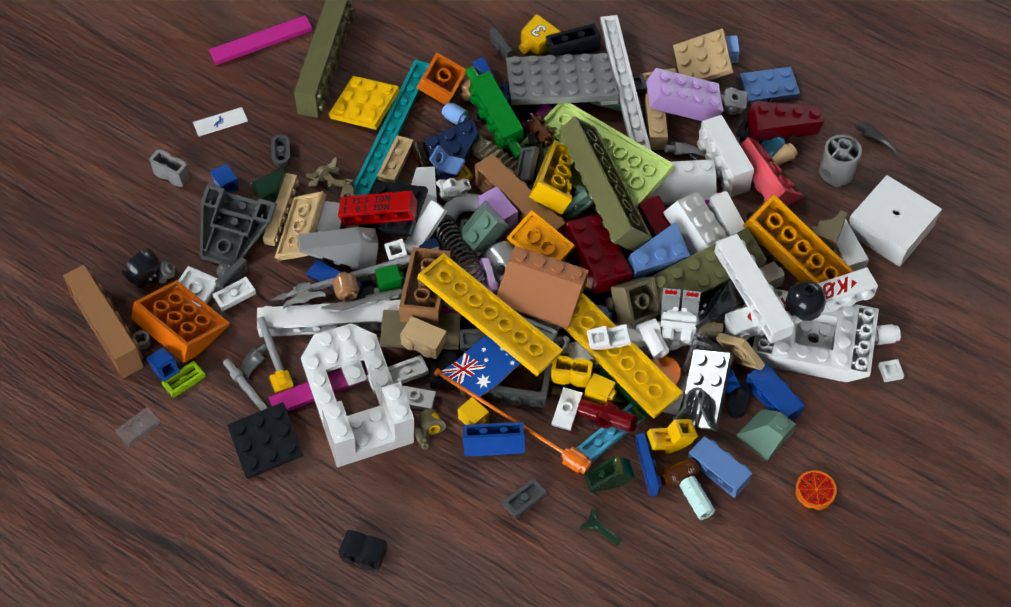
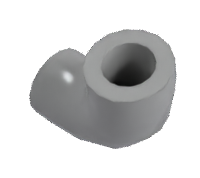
M466 193L453 197L443 206L447 210L445 215L451 216L456 222L462 213L475 212L478 209V196L480 195ZM445 219L442 222L446 223L452 221L449 219Z

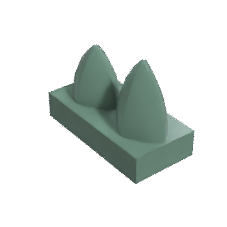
M577 185L574 198H572L562 215L557 213L558 216L570 221L594 204V201L588 195L589 191L585 187Z

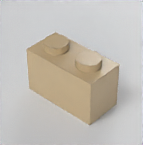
M411 316L400 334L401 345L408 350L418 351L425 357L437 359L447 342V332Z

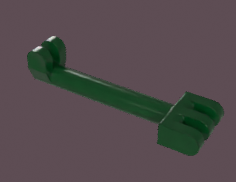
M601 368L598 375L616 382L604 368ZM616 382L615 388L634 406L631 409V414L636 415L638 421H641L643 416L649 415Z

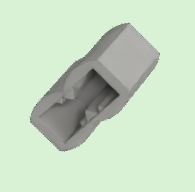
M156 150L149 158L153 173L157 177L168 179L171 184L178 187H183L190 179L187 164L183 160L171 157L169 153L162 150Z

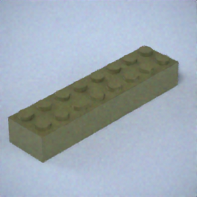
M354 0L325 1L294 91L298 115L319 118L320 112L324 110V99L329 95V84L333 83V72L338 68V57L341 58L342 45L346 44V33L350 31L351 18L354 19L355 16Z
M574 116L559 129L562 136L561 140L567 146L568 154L575 162V169L581 174V181L587 187L588 195L594 201L595 209L601 215L602 223L610 233V240L615 245L623 246L626 250L636 251L650 241L652 236L597 128Z

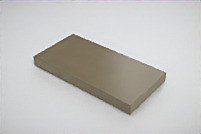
M383 310L380 347L405 348L401 345L400 334L407 322L400 321L399 310ZM441 312L439 326L436 327L447 332V342L443 349L459 350L460 313Z

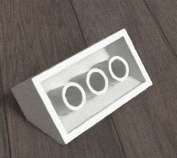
M714 159L671 162L674 164L675 169L648 199L659 195L663 204L669 205L698 192L704 200H710V197L717 193Z

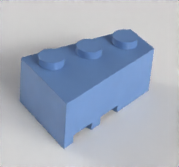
M673 223L629 256L627 263L633 272L632 279L660 272L690 257L677 223Z

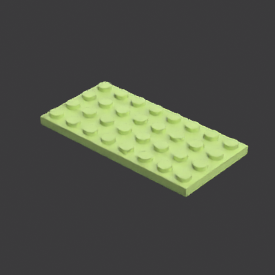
M558 103L544 118L546 120L545 125H549L555 130V136L559 139L557 142L564 146L566 145L561 140L562 136L559 129L574 116L596 127L637 209L639 203L646 201L675 169L674 164L571 103ZM528 136L520 144L522 148L524 144H528ZM552 144L549 147L542 145L544 157ZM571 158L570 183L575 188L577 185H580L587 189L581 181V174L575 169L574 160Z

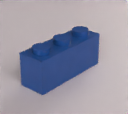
M766 363L762 370L755 369L747 375L746 383L750 385L751 392L767 410L781 412L791 421L802 414L804 404L801 398L795 396L790 390L789 385L783 382L778 377L776 371Z
M524 422L463 425L465 457L525 453Z

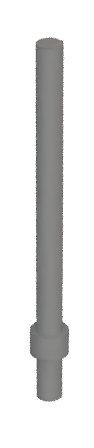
M229 358L225 359L223 364L230 372L231 378L240 384L260 411L267 409L266 404L243 377V372L236 368Z

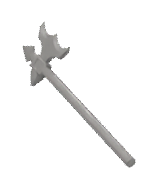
M411 255L351 272V274L355 275L357 279L374 274V269L396 264L397 267L409 263ZM336 277L314 284L301 282L293 287L292 291L282 293L271 299V301L294 297L284 303L283 309L290 305L305 303L316 297H326L324 292L317 290L332 286V282Z

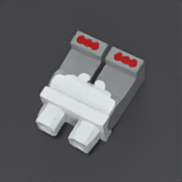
M663 288L660 319L662 337L664 341H673V334L681 333L680 342L690 344L696 332L695 325L698 318L701 292L683 290L681 311H679L681 290Z

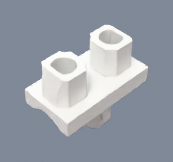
M454 178L436 181V185L440 188L439 195L444 201H449L457 195L466 194L471 189L468 179L455 180Z

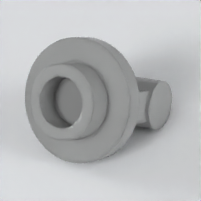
M167 261L160 263L158 271L159 283H165L168 279L175 276V268L172 263Z

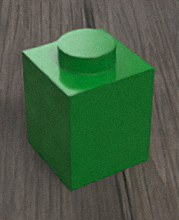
M397 264L374 269L379 292L402 287V282H405L403 272L398 270Z

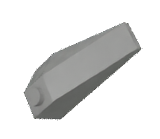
M354 227L298 234L297 236L301 253L319 259L327 258L333 260L334 264L340 265L342 263L351 266L350 269L355 271L376 265L378 239L375 228Z

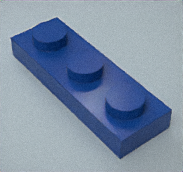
M644 433L636 434L635 445L649 496H658L661 479L655 473L656 461L650 455V441L646 440Z

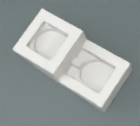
M627 324L608 329L606 326L587 330L591 350L631 345Z

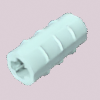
M690 476L681 481L679 486L684 493L683 495L686 496L689 501L688 503L692 506L699 520L712 516L715 509L696 477Z

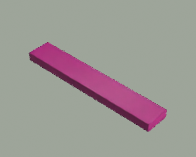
M306 15L211 48L209 53L215 65L311 32L312 26Z
M361 361L362 367L367 377L368 372L364 361ZM341 369L327 374L334 394L350 388ZM308 382L268 397L271 406L284 402L287 412L315 401Z

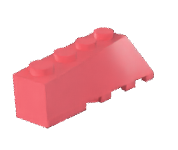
M748 137L740 144L754 168L752 177L755 183L754 187L765 197L764 201L774 194L785 205H788L804 197L800 191L796 192L792 188L794 184L790 179L780 174L783 170L774 162H770L772 157L757 140Z

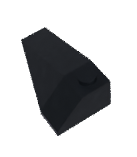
M731 278L708 295L703 303L704 308L700 311L701 315L698 317L695 325L697 329L730 312L737 306L742 307L745 304Z

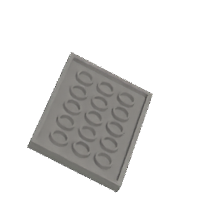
M608 53L506 57L511 105L618 101L619 99L616 79Z

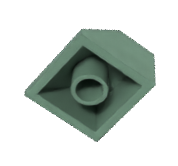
M484 201L461 228L462 238L474 251L485 253L509 225L487 201Z

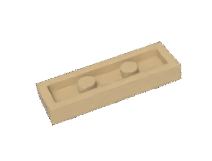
M396 136L377 174V180L386 183L396 182L412 149L413 139Z

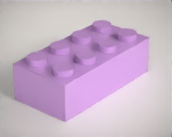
M655 68L646 81L650 109L699 121L719 116L724 111L719 83L660 68Z

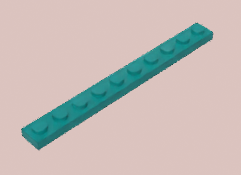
M414 60L400 92L352 186L355 196L372 193L377 182V174L396 136L400 135L420 93V90L416 87L427 70L429 63Z

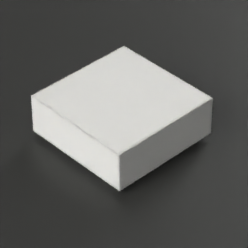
M898 359L879 362L878 367L884 382L904 378V373Z

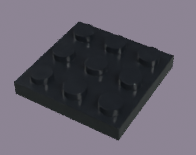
M376 182L372 194L412 191L418 201L415 220L359 225V227L375 228L376 233L411 237L428 193L427 187Z
M284 402L227 425L247 479L304 456Z

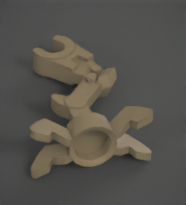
M336 157L331 160L332 163L320 166L316 172L305 174L307 178L314 179V181L311 180L309 182V187H317L319 181H327L329 190L334 186L343 187L340 198L355 196L354 188L352 187L354 185L353 180L347 178L345 180H336L331 176L332 174L338 175L340 169L336 167Z

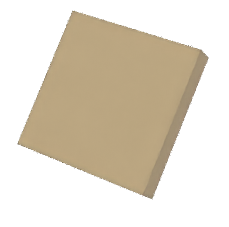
M719 333L716 337L722 348L736 356V364L762 370L765 366V363L746 339Z

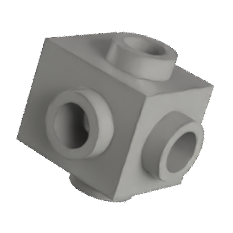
M726 88L721 94L723 112L729 115L741 114L746 109L747 91H740L737 88Z

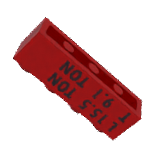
M412 191L341 197L338 217L344 226L415 220L418 201Z

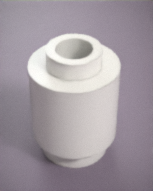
M879 325L876 328L875 345L892 344L901 338L898 325Z

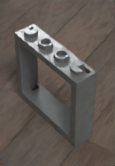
M552 363L545 369L541 392L496 386L481 396V398L490 399L494 402H509L513 405L522 404L533 408H546Z

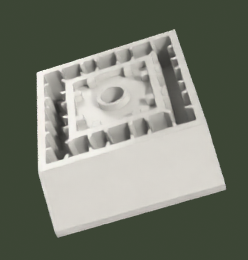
M774 289L777 297L789 292ZM857 304L846 305L838 308L836 311L822 313L814 320L801 321L795 324L791 336L770 343L765 334L761 336L756 335L754 337L753 349L761 360L771 368L842 382L870 377L879 309ZM815 337L818 342L812 343L808 338Z

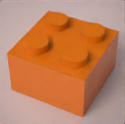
M436 52L416 88L446 105L453 97L465 75L466 69Z

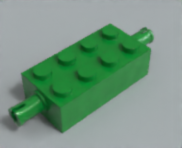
M475 66L469 67L465 73L470 79L469 91L471 95H469L471 103L477 106L479 117L486 121V128L490 134L493 133L495 137L494 142L498 148H501L504 153L511 150L515 160H518L522 148L520 144L523 142L522 125L490 71L479 75Z

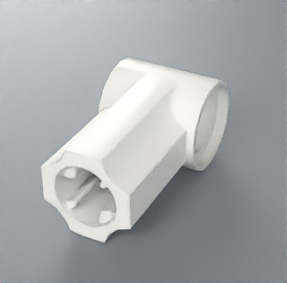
M655 318L636 325L639 338L642 342L645 341L653 359H660L669 353V349L661 335L660 326Z

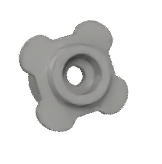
M556 337L554 343L558 346L563 345L561 354H569L571 352L569 337Z

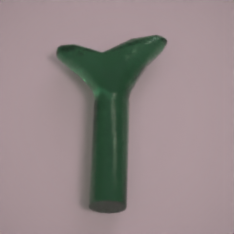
M593 508L590 512L589 520L584 522L580 529H595L614 545L618 546L621 539L600 523L596 510Z

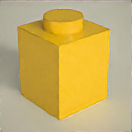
M594 373L585 388V398L603 405L605 402H613L617 394L615 390L616 382Z
M471 397L458 408V419L465 425L488 424L489 411Z

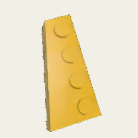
M554 141L544 157L529 197L535 202L541 203L562 215L572 200V195H570L572 184L570 183L571 157L566 146Z

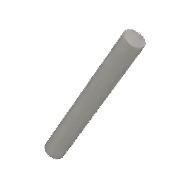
M260 317L257 321L276 371H284L265 317Z

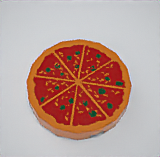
M811 470L803 473L798 478L795 494L799 502L805 507L822 510L828 508L834 502L837 488L834 480L827 473Z

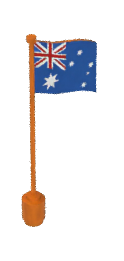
M488 336L476 342L456 362L444 370L437 368L434 372L435 376L444 378L511 422H519L481 398V396L498 386L516 367L521 365L518 360ZM524 425L525 431L562 454V464L578 474L582 473L584 475L592 464L589 456L573 446L570 449L566 448L563 450Z

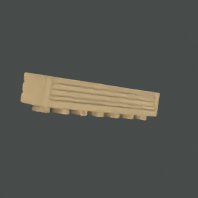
M288 173L285 175L276 200V209L263 236L265 245L275 246L279 242V234L283 231V223L285 224L286 214L289 213V206L293 200L292 197L295 196L296 187L299 186L297 175Z

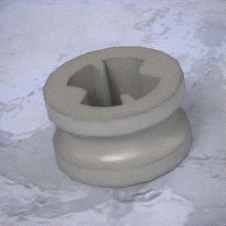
M139 330L133 334L132 339L137 341L140 350H145L151 345L150 336L146 331Z

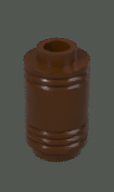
M688 458L663 469L661 480L665 486L673 488L680 485L681 481L687 477H697L700 469L694 459L690 460Z

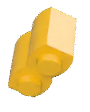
M558 356L552 362L551 381L560 385L572 384L576 387L585 388L592 376L593 362L587 359L579 358L573 360L567 356Z

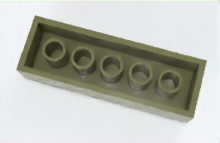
M747 227L735 233L746 243L747 250L750 255L752 254L755 257L758 268L763 267L767 259L749 228ZM716 244L651 276L655 277L660 307L662 304L663 288L681 290L679 309H681L683 290L701 292L700 298H702L730 278L714 252Z

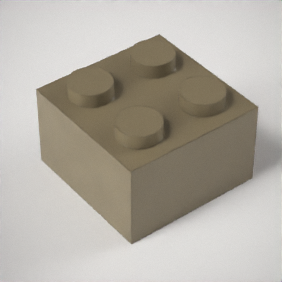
M639 276L610 287L618 324L635 325L661 315L655 277Z

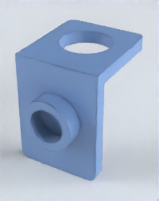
M437 145L429 159L439 172L458 175L465 163V160L462 158L449 156L439 145ZM440 152L442 158L441 161L437 163L436 156Z

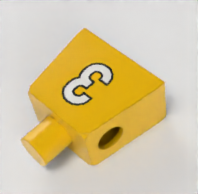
M536 14L521 31L522 44L519 45V49L524 54L531 50L535 54L541 55L546 52V36L561 31Z

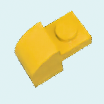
M677 419L667 428L649 429L647 432L652 449L665 450L666 454L686 448L698 437L691 419Z

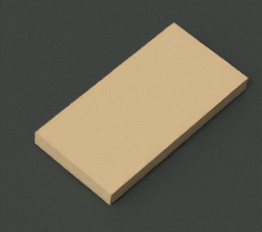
M323 191L293 197L275 254V258L278 261L308 256L299 251L297 236L298 234L314 233L316 231L326 194Z

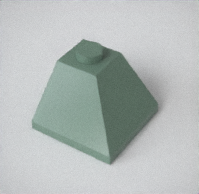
M761 409L736 437L768 461L793 435L796 424L781 412Z

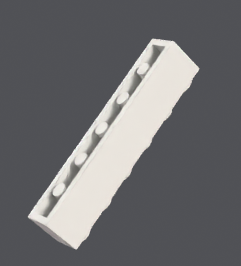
M734 234L716 241L714 251L769 342L773 343L791 336L795 326L794 320L785 311L783 302L775 295L773 286L768 284L763 270L759 269L756 265L755 257L748 252L744 240H741L738 234Z

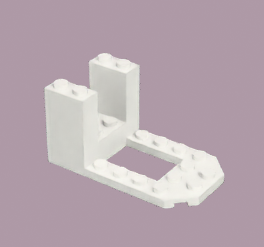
M350 323L313 335L301 357V362L337 468L414 443V417L402 383L394 384L376 334ZM364 361L379 406L347 416L342 400L336 401L327 372L354 362Z

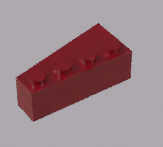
M754 101L747 114L750 136L757 141L761 139L769 141L777 137L785 139L792 135L797 137L818 134L825 122L823 108L818 106Z
M659 195L639 203L638 210L652 238L671 226L663 213L666 207Z

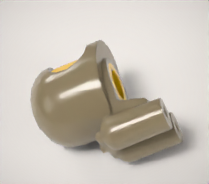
M434 409L424 410L419 415L420 427H415L414 430L417 441L423 450L429 448V436L437 435L446 429L444 420L440 418L439 413Z

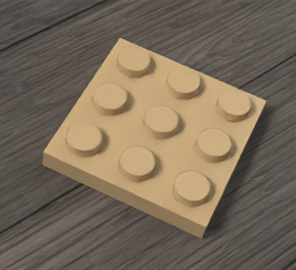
M723 28L673 45L679 74L710 81L734 73Z

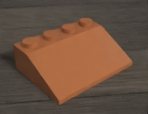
M515 246L496 296L518 313L568 329L587 284L589 270Z

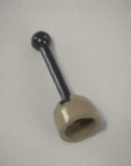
M612 296L607 297L604 301L590 299L593 303L603 304L610 312H616Z

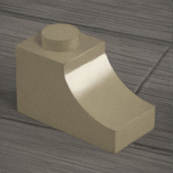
M841 210L833 219L827 221L820 220L818 226H814L812 229L832 251L835 249L847 216V212Z

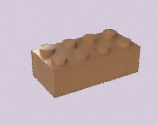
M412 247L399 305L401 322H408L412 316L431 325L439 326L444 300L417 279L421 271L443 253L451 258V251Z

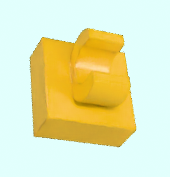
M279 370L269 376L275 394L294 387L288 370Z

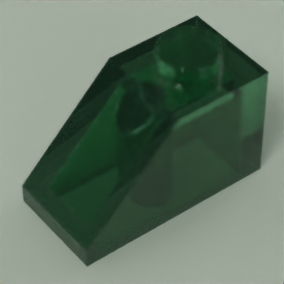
M284 167L251 182L252 191L257 200L260 198L276 203L286 175Z
M612 456L585 474L589 491L592 493L621 487L635 478L630 460L618 456Z

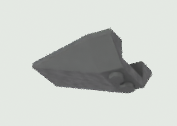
M207 184L201 200L200 259L216 264L229 262L233 265L241 257L244 258L270 224L277 204L260 198L256 201L228 193L224 188Z

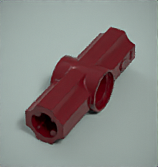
M581 399L578 404L577 414L594 420L602 428L609 429L612 426L627 432H634L637 427L638 417L636 415L619 410L611 402H605L603 405L588 399Z

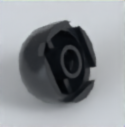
M146 248L147 252L145 253L143 251L138 252L126 264L128 267L126 272L122 270L121 274L130 283L135 285L152 284L158 278L157 273L160 268V262L150 248Z
M810 280L795 283L790 288L786 297V308L792 316H798L803 321H811L818 318L826 305L824 290L816 282Z

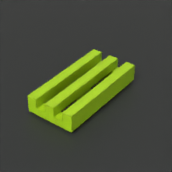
M193 361L180 369L179 373L161 383L167 392L170 393L171 397L175 398L204 379L206 375L197 363ZM180 378L179 381H177L176 383H174V384H172L171 386H169L171 383H173L174 381H176L177 379Z

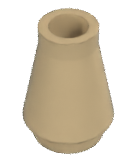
M791 143L784 144L770 162L772 161L779 166L791 161L798 154L797 150Z

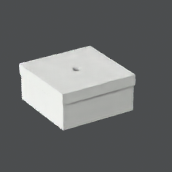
M886 175L850 216L849 225L858 241L900 267L935 226L942 208Z

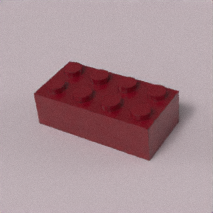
M600 214L567 222L563 234L565 238L575 245L571 252L579 267L589 270L587 283L593 295L611 291L610 287L631 280L633 274L618 244L615 245L610 240V233L604 227Z

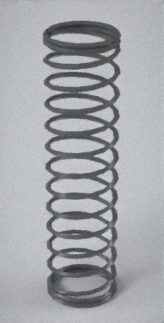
M445 215L442 221L449 219L452 222L442 224L438 228L437 233L436 230L434 231L437 240L445 251L453 252L451 259L455 263L456 260H459L457 264H462L460 267L466 262L472 261L468 266L462 267L467 272L478 269L472 276L481 269V274L475 279H478L484 273L480 281L482 284L486 279L485 270L480 265L470 246L462 238V233L451 216ZM448 223H452V224H453L452 226L446 227L445 229H443V230L441 231L440 234H438L440 228H441L443 225L448 224ZM448 228H451L447 233L442 234L443 231H445ZM456 231L454 235L450 236L449 238H444L451 232ZM458 235L456 239L452 240L451 242H447L453 236ZM460 240V241H459L457 244H455L454 246H450V244L453 243L454 241ZM458 244H462L460 248L452 250ZM465 248L461 253L454 255L459 249ZM468 252L464 257L457 259L462 253ZM470 256L467 261L459 263L463 258Z

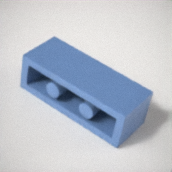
M704 436L689 452L688 458L690 460L694 459L697 462L700 471L733 498H736L750 483L752 477L750 469L746 465L737 462L732 454L719 448L714 440H709Z

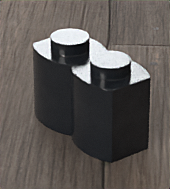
M347 530L338 552L342 561L347 564L358 563L364 569L379 570L388 546L387 541L378 537L368 536L354 530Z

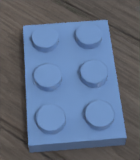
M791 66L740 73L739 79L743 91H747L748 105H752L754 101L768 102L769 99L780 101L799 98L800 96Z

